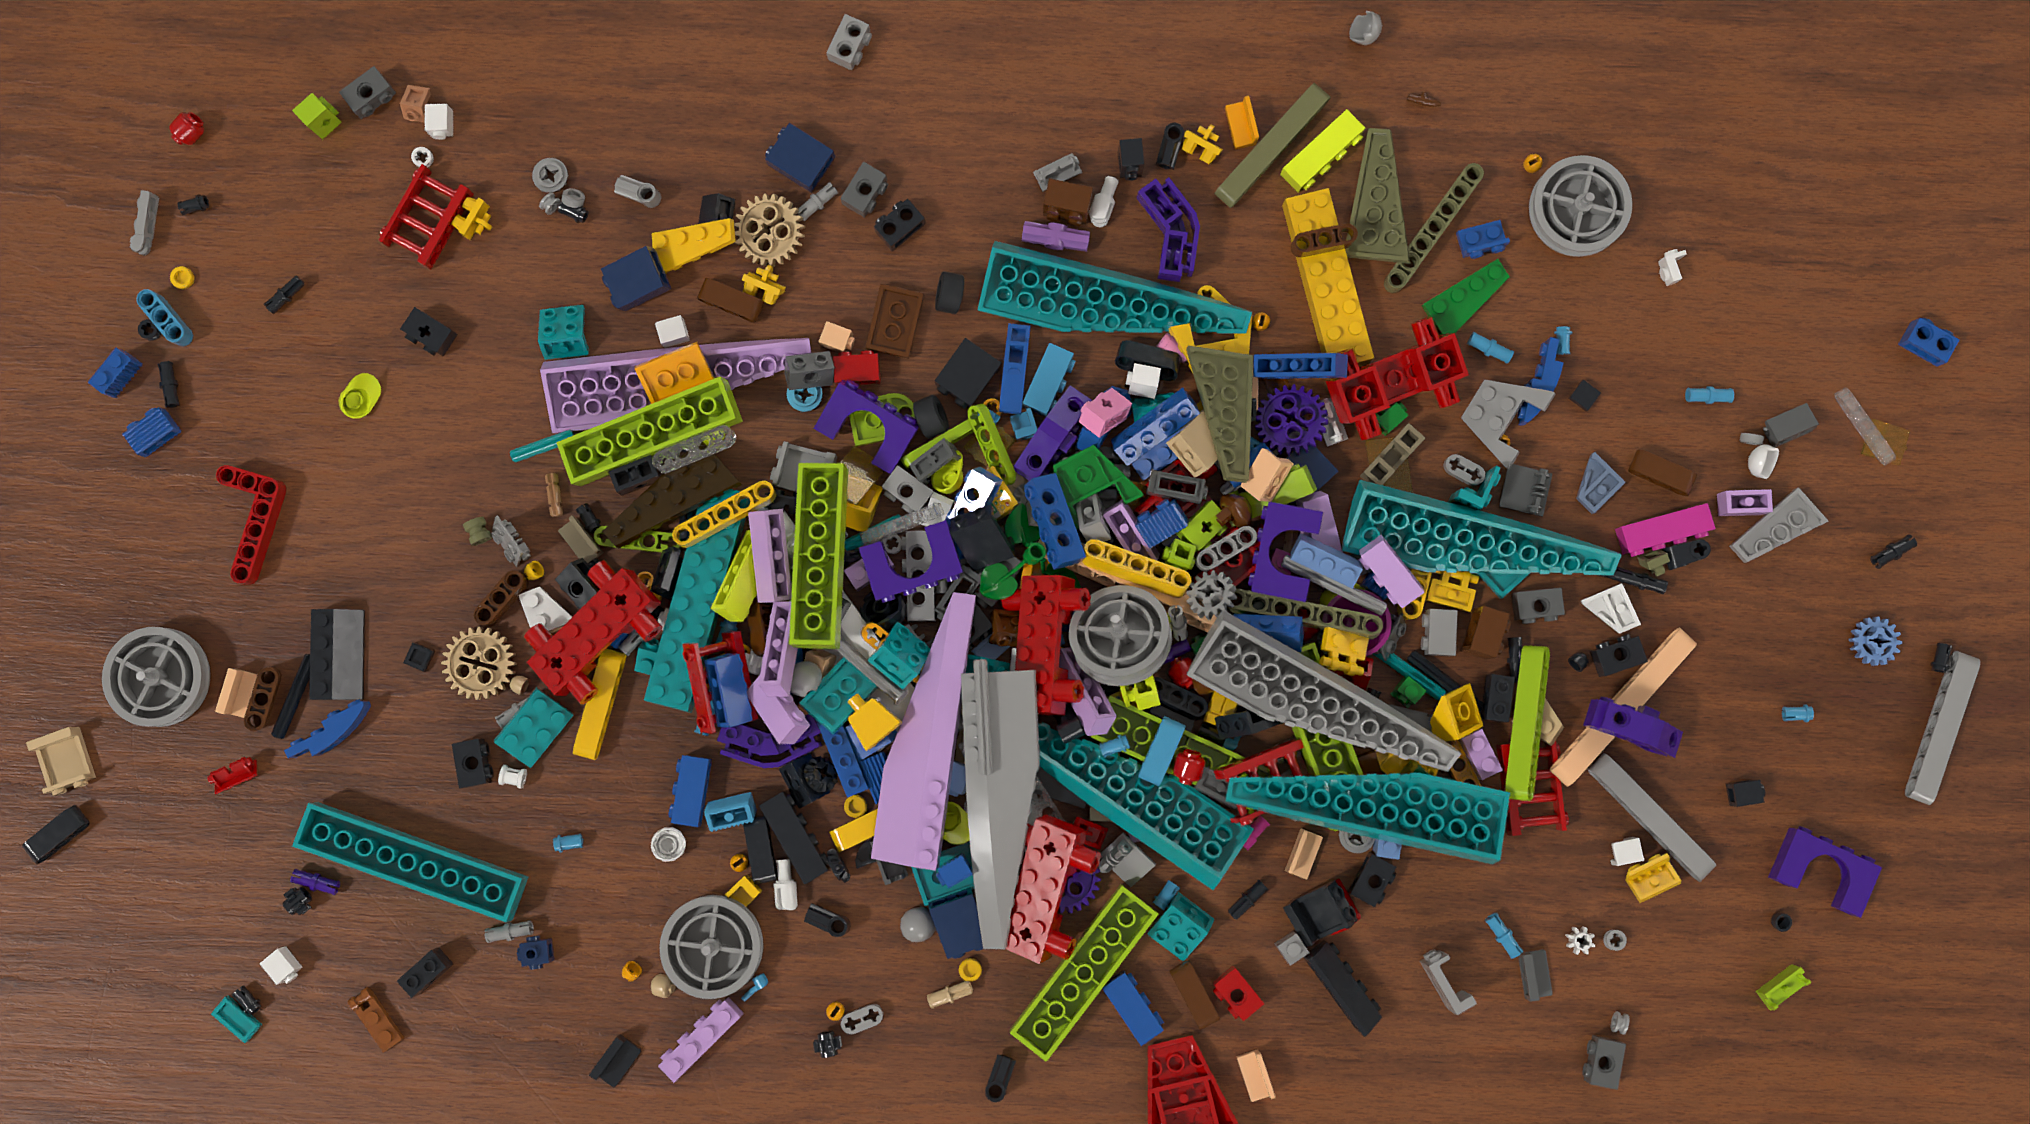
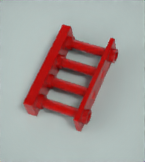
M421 164L420 168L414 171L412 182L387 226H384L380 231L378 241L388 248L392 242H395L418 255L417 261L431 270L455 229L452 221L455 216H462L465 211L462 206L466 197L472 198L474 193L461 184L458 189L454 190L431 178L432 171ZM425 184L450 197L451 201L447 208L443 209L419 196ZM414 203L440 217L436 227L432 228L408 215ZM403 222L429 236L427 244L421 247L398 235L397 233Z
M741 631L721 633L722 642L700 648L698 643L682 644L683 658L687 664L697 713L696 721L701 733H715L714 723H717L715 714H712L710 701H712L711 692L707 690L705 679L708 678L706 670H703L702 656L723 650L725 654H739L743 663L742 670L747 688L751 686ZM749 700L752 707V721L757 720V710Z
M1302 740L1286 741L1214 770L1216 779H1225L1226 782H1229V778H1239L1238 774L1242 772L1248 774L1249 777H1259L1257 770H1259L1258 766L1262 764L1268 766L1271 778L1280 777L1276 763L1278 762L1277 758L1282 756L1287 758L1293 777L1302 776L1295 756L1297 755V750L1304 748ZM1237 805L1240 815L1230 818L1231 823H1240L1241 826L1254 822L1253 818L1267 812L1256 809L1248 811L1247 807Z
M1556 741L1552 746L1546 743V747L1539 748L1538 757L1547 756L1549 770H1539L1536 772V780L1550 779L1552 792L1534 794L1531 801L1509 799L1506 817L1507 835H1522L1521 830L1524 827L1556 824V830L1567 831L1566 825H1569V816L1564 811L1561 781L1550 771L1552 765L1561 755L1560 746L1558 743L1556 744ZM1510 744L1496 745L1497 756L1502 771H1500L1501 789L1505 791ZM1553 801L1554 815L1528 818L1519 816L1518 807L1521 804Z

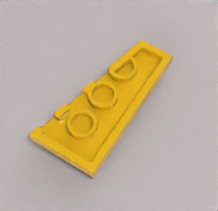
M730 218L652 233V246L657 252L665 273L682 268V265L690 261L694 262L701 259V256L707 253H713L735 242L734 220Z

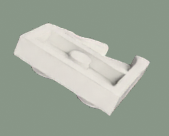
M1622 583L1581 600V603L1619 634L1641 625Z

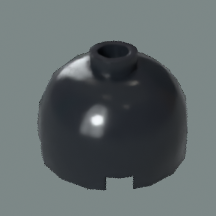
M871 591L863 599L865 602L863 607L861 608L860 606L862 619L866 623H875L886 632H890L896 622L902 624L905 619L906 605L900 593L894 594L895 599L882 603L881 599L875 600L873 591Z

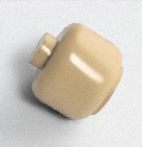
M657 974L651 982L652 994L661 998H668L676 988V985L665 974Z

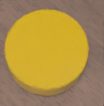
M176 267L170 274V281L179 289H187L194 282V274L186 267Z
M860 795L848 797L844 803L845 812L853 818L864 815L867 810L866 800Z
M966 958L961 962L959 974L965 981H975L981 975L982 967L978 960Z

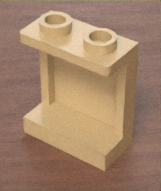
M1204 409L1178 434L1166 442L1194 478L1208 470L1218 460Z
M67 727L26 742L28 750L36 751L47 786V788L42 789L43 794L61 795L67 792L66 788L72 786L80 788L88 785V780L96 778L80 727Z

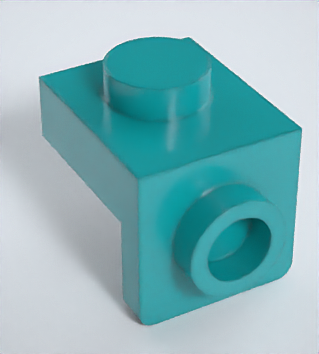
M659 640L642 641L638 647L634 671L651 675L660 644Z

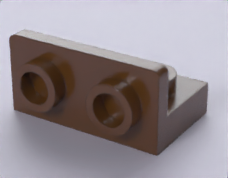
M993 609L990 613L993 634L989 638V644L1017 647L1019 612Z

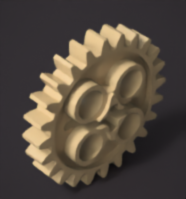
M763 194V200L755 196V203L748 200L749 208L741 207L744 214L736 215L740 219V223H734V226L739 228L738 231H735V235L740 237L735 243L743 245L739 251L742 253L747 252L745 255L747 259L753 257V263L758 264L760 261L762 266H766L769 262L774 267L776 260L779 264H783V257L791 260L789 253L797 254L798 252L794 247L796 245L802 246L798 238L805 237V235L799 233V230L805 228L804 225L798 223L803 219L802 216H796L799 209L796 207L792 208L793 203L791 201L786 202V198L782 196L778 200L775 194H772L771 199L767 194ZM775 209V217L769 220L768 213ZM757 223V231L751 233L752 224ZM768 226L771 227V229H770L771 233H770V234H767V233H768V229H767ZM787 227V229H788V234H787V236L784 237V238H781V236H780L781 230H782L783 228ZM769 240L771 246L767 251H764L763 244Z
M478 627L476 632L473 628H468V635L464 631H460L461 638L453 636L452 639L455 644L446 645L450 652H443V655L448 657V660L442 661L441 664L447 665L448 668L443 670L442 673L450 675L445 681L454 682L451 689L459 688L458 695H463L466 692V698L471 699L474 695L476 700H480L482 694L485 699H490V692L497 696V688L505 690L506 687L503 683H510L511 679L508 677V674H515L510 669L511 666L517 665L516 662H512L510 659L516 656V653H509L513 646L510 644L505 645L506 637L499 639L500 632L496 631L492 635L491 628H487L485 632L483 627ZM473 643L476 651L473 655H469L467 649ZM495 649L498 655L495 661H491L489 653ZM463 656L473 660H480L483 663L495 665L498 669L493 670L478 666L477 664L461 661L460 658ZM467 665L469 667V674L463 677L461 669ZM486 671H489L491 674V679L488 683H485L482 679Z

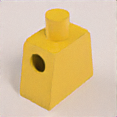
M857 693L848 700L849 705L855 711L848 718V721L866 751L871 750L902 724L899 718L875 698L870 699L866 703Z

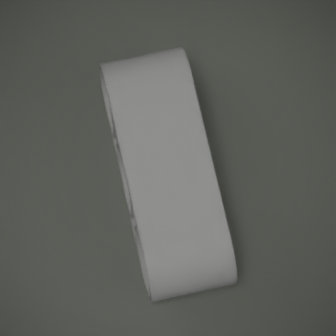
M1250 526L1241 527L1202 550L1195 560L1197 568L1201 571H1210L1249 548L1257 539L1256 531ZM1241 532H1248L1250 534L1251 541L1249 543H1244L1240 540ZM1221 544H1229L1232 548L1231 554H1223L1220 550ZM1202 555H1209L1212 558L1211 566H1204L1201 563Z

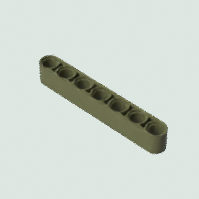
M1313 83L1226 178L1214 194L1232 208L1321 111L1331 96L1317 84Z
M1471 163L1465 167L1408 246L1409 259L1413 263V267L1408 268L1404 263H1396L1386 276L1384 287L1388 292L1398 293L1402 290L1481 181L1484 171L1479 164ZM1467 172L1474 173L1476 179H1469L1467 176ZM1454 190H1461L1463 197L1456 196ZM1442 207L1449 208L1451 215L1444 214ZM1430 224H1434L1437 226V233H1434L1429 229ZM1416 242L1424 243L1426 250L1418 249ZM1391 277H1397L1400 280V285H1393Z
M1236 589L1233 592L1242 599V603L1233 608L1227 607L1229 611L1238 614L1299 617L1297 611L1305 609L1310 614L1308 618L1303 619V626L1320 630L1331 627L1369 639L1376 638L1383 628L1382 620L1375 615L1242 589ZM1260 600L1264 603L1265 607L1261 610H1256L1253 608L1252 603ZM1277 605H1284L1287 608V612L1285 614H1278L1274 608ZM1327 613L1332 617V621L1324 623L1321 621L1320 615ZM1343 619H1353L1355 626L1351 628L1345 627ZM1373 622L1377 625L1378 630L1370 632L1366 629L1365 624Z

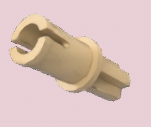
M969 981L952 987L947 985L943 990L927 994L928 1003L931 1009L948 1002L952 1004L954 1000L972 994L973 988Z

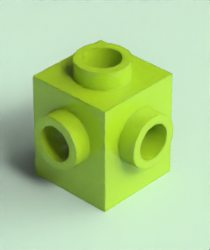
M1175 538L1170 547H1165L1161 559L1164 560L1165 564L1185 571L1188 569L1192 570L1196 560L1193 556L1197 546Z

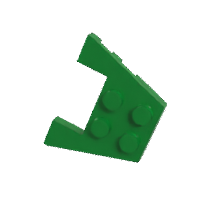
M1094 444L1053 465L1054 473L1058 477L1076 530L1079 529V522L1073 505L1113 484L1116 485L1125 505L1143 496L1142 491Z

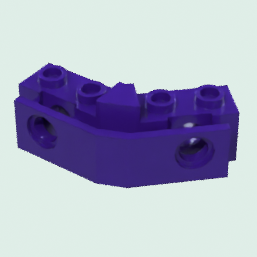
M1169 177L1165 179L1164 185H1161L1157 179H1154L1138 191L1137 200L1164 234L1158 279L1180 282L1182 272L1187 273V277H1192L1200 230L1197 213ZM1183 213L1191 225L1193 233L1192 243L1187 242L1188 232H1186L1184 227ZM1184 250H1188L1186 265L1181 264Z
M1069 386L1046 416L1015 463V472L1028 481L1032 478L1048 475L1050 470L1047 468L1051 462L1055 464L1062 454L1059 450L1061 449L1067 453L1077 439L1075 434L1080 428L1078 423L1082 414L1081 408L1087 401L1091 402L1092 400L1072 386ZM1035 455L1042 459V463H1038L1035 460Z
M1606 697L1591 699L1583 726L1629 741L1645 751L1673 758L1676 757L1683 732L1669 723L1660 720L1659 711L1647 706H1638L1637 711H1635L1636 708L1632 706L1615 704L1614 700ZM1615 714H1616V716H1617L1616 722H1615V720H1614V715H1615Z
M807 714L805 719L810 726L794 744H779L772 733L743 724L730 728L721 727L717 741L726 744L725 749L720 751L721 755L761 768L782 767L821 747V742H817L815 738L821 734L816 719ZM807 738L811 739L812 742L796 750L794 749V745ZM735 744L749 749V752L747 754L731 749V746ZM790 750L792 754L779 762L765 763L752 758L754 753L760 756L778 755Z

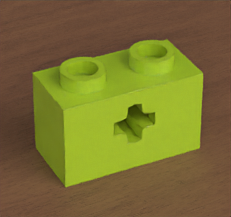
M313 93L292 110L321 139H324L341 123L340 119L336 116L339 112L322 96L317 98Z
M1211 500L1206 502L1189 519L1187 527L1175 534L1182 541L1197 546L1195 550L1197 552L1209 547L1212 544L1210 540L1215 535L1220 536L1228 527L1226 525L1221 527L1216 521V515L1222 510ZM1203 524L1207 525L1205 528L1206 532L1201 531Z

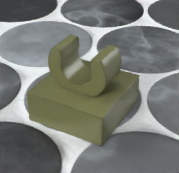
M1660 549L1652 550L1637 557L1639 564L1650 570L1651 574L1655 573L1656 576L1664 574L1663 564L1670 562L1668 553Z

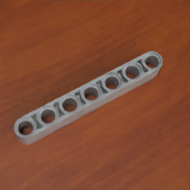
M1959 651L1953 652L1949 658L1948 665L1950 668L1943 675L1905 789L1906 797L1927 805L1932 804L1937 796L1980 668V659Z
M1603 753L1587 769L1694 879L1701 882L1717 866L1610 756Z

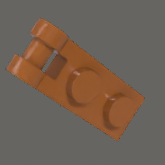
M369 987L361 990V994L357 997L353 996L347 1001L349 1007L358 1015L383 1053L404 1039V1036ZM366 1001L370 1004V1007L367 1009L362 1005Z

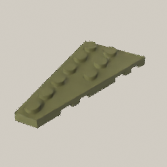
M1368 128L1350 224L1356 227L1358 236L1354 243L1345 249L1347 258L1410 264L1392 132L1390 129ZM1349 233L1347 234L1346 240H1351V236Z
M1188 345L1186 351L1223 478L1228 481L1247 483L1249 480L1253 355Z

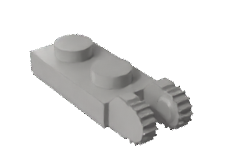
M141 190L140 197L137 200L138 215L134 221L135 235L130 238V247L134 252L144 256L150 252L159 197L149 191Z

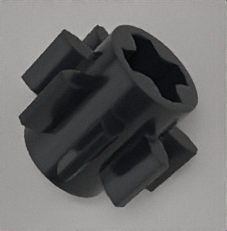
M296 887L291 888L283 894L286 900L282 904L291 915L296 913L301 915L312 908L308 904L312 901V896L303 887L299 889Z
M832 1030L818 1033V1039H815L813 1042L814 1052H820L821 1058L837 1055V1049L842 1047L841 1036H835Z

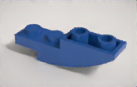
M1008 323L999 412L1021 414L1030 326Z
M1550 337L1545 343L1541 344L1539 356H1542L1541 363L1537 365L1535 370V377L1537 379H1531L1527 384H1524L1525 387L1554 391L1564 362L1555 361L1559 339ZM1524 401L1517 413V418H1520L1519 425L1524 426L1530 422L1541 410Z
M359 699L347 705L348 708L343 711L336 710L327 715L328 718L321 721L324 728L311 732V737L305 740L300 738L290 743L291 747L284 750L287 758H297L309 751L312 756H321L336 747L359 726L371 707L370 702H361Z

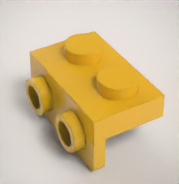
M1668 853L1662 856L1657 854L1651 857L1648 863L1644 865L1636 864L1628 869L1625 880L1639 903L1681 884V879L1669 862L1670 856Z

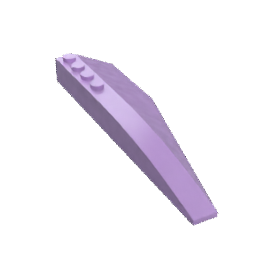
M809 338L699 345L714 379L720 376L727 379L731 390L740 385H747L754 380L762 377L766 378L774 375L776 372L785 370L786 356L811 353ZM682 347L543 362L540 372L552 433L564 432L566 430L591 429L650 405V400L634 369L635 366Z
M953 592L903 717L902 724L899 727L885 762L873 840L872 859L930 870H937L939 868L962 703L961 674L966 673L976 595Z

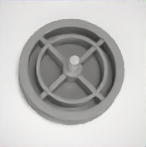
M1572 156L1552 165L1535 184L1529 200L1530 221L1538 237L1554 251L1568 256H1589L1607 248L1624 232L1632 213V196L1625 178L1614 166L1592 156Z
M1117 585L1093 593L1090 599V607L1086 611H1075L1069 626V641L1078 665L1089 677L1107 685L1126 686L1147 679L1163 665L1171 649L1172 632L1167 613L1155 596L1138 587Z
M146 627L125 635L110 650L102 671V687L111 708L126 721L147 727L170 726L187 719L201 706L210 685V666L201 646L189 635L169 628Z
M721 895L702 896L682 905L667 921L660 939V958L669 979L683 992L703 999L721 998L739 990L753 977L760 965L763 954L762 931L755 916L739 901Z

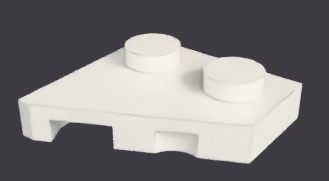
M541 587L518 595L530 628L538 623H542L548 631H551L558 627H563L573 617Z

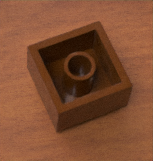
M1049 178L1043 203V216H1047L1046 218L1051 221L1066 220L1074 226L1086 225L1093 188Z
M1486 606L1474 608L1460 651L1483 659L1497 658V655L1502 653L1504 642H1502L1503 635L1510 628L1511 621L1508 620L1510 614Z

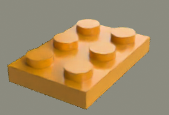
M698 342L636 365L634 368L651 404L714 379Z

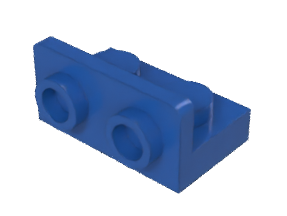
M1500 220L1456 232L1463 258L1470 256L1471 259H1476L1488 251H1492V254L1504 251L1505 247L1510 243V239L1505 238Z

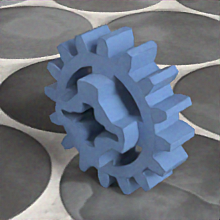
M1873 617L1872 619H1863L1864 623H1856L1858 629L1851 630V633L1855 636L1849 639L1850 642H1854V646L1850 650L1858 652L1855 658L1863 657V664L1870 662L1871 666L1885 665L1887 660L1895 659L1893 653H1900L1896 645L1902 644V641L1897 640L1896 637L1901 635V633L1893 631L1896 625H1888V619L1880 621V617ZM1874 639L1877 641H1881L1882 643H1874V641L1869 640Z

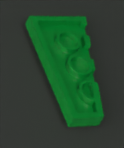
M1496 259L1427 301L1422 307L1428 317H1433L1436 329L1440 335L1456 333L1510 276L1499 259Z

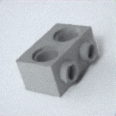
M845 14L826 52L828 60L853 70L854 66L858 65L862 59L863 53L861 51L864 45L867 46L871 40L872 34L870 33L869 24ZM854 30L861 32L857 37L850 36V33ZM843 50H850L851 54L842 56L841 52Z

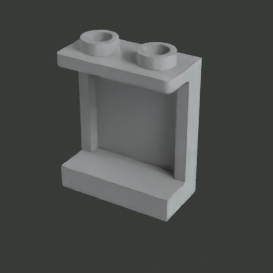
M784 441L783 445L777 449L776 459L779 460L777 467L772 469L770 480H773L772 484L775 487L797 492L798 463H836L838 457L834 453H824L792 445Z
M1433 949L1423 955L1424 959L1420 960V963L1449 1011L1459 1015L1477 1004L1473 996L1464 990L1456 994L1454 993L1440 968L1441 964L1450 959L1448 954Z

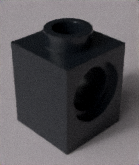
M1746 780L1726 784L1729 806L1740 807L1765 803V788L1760 780Z

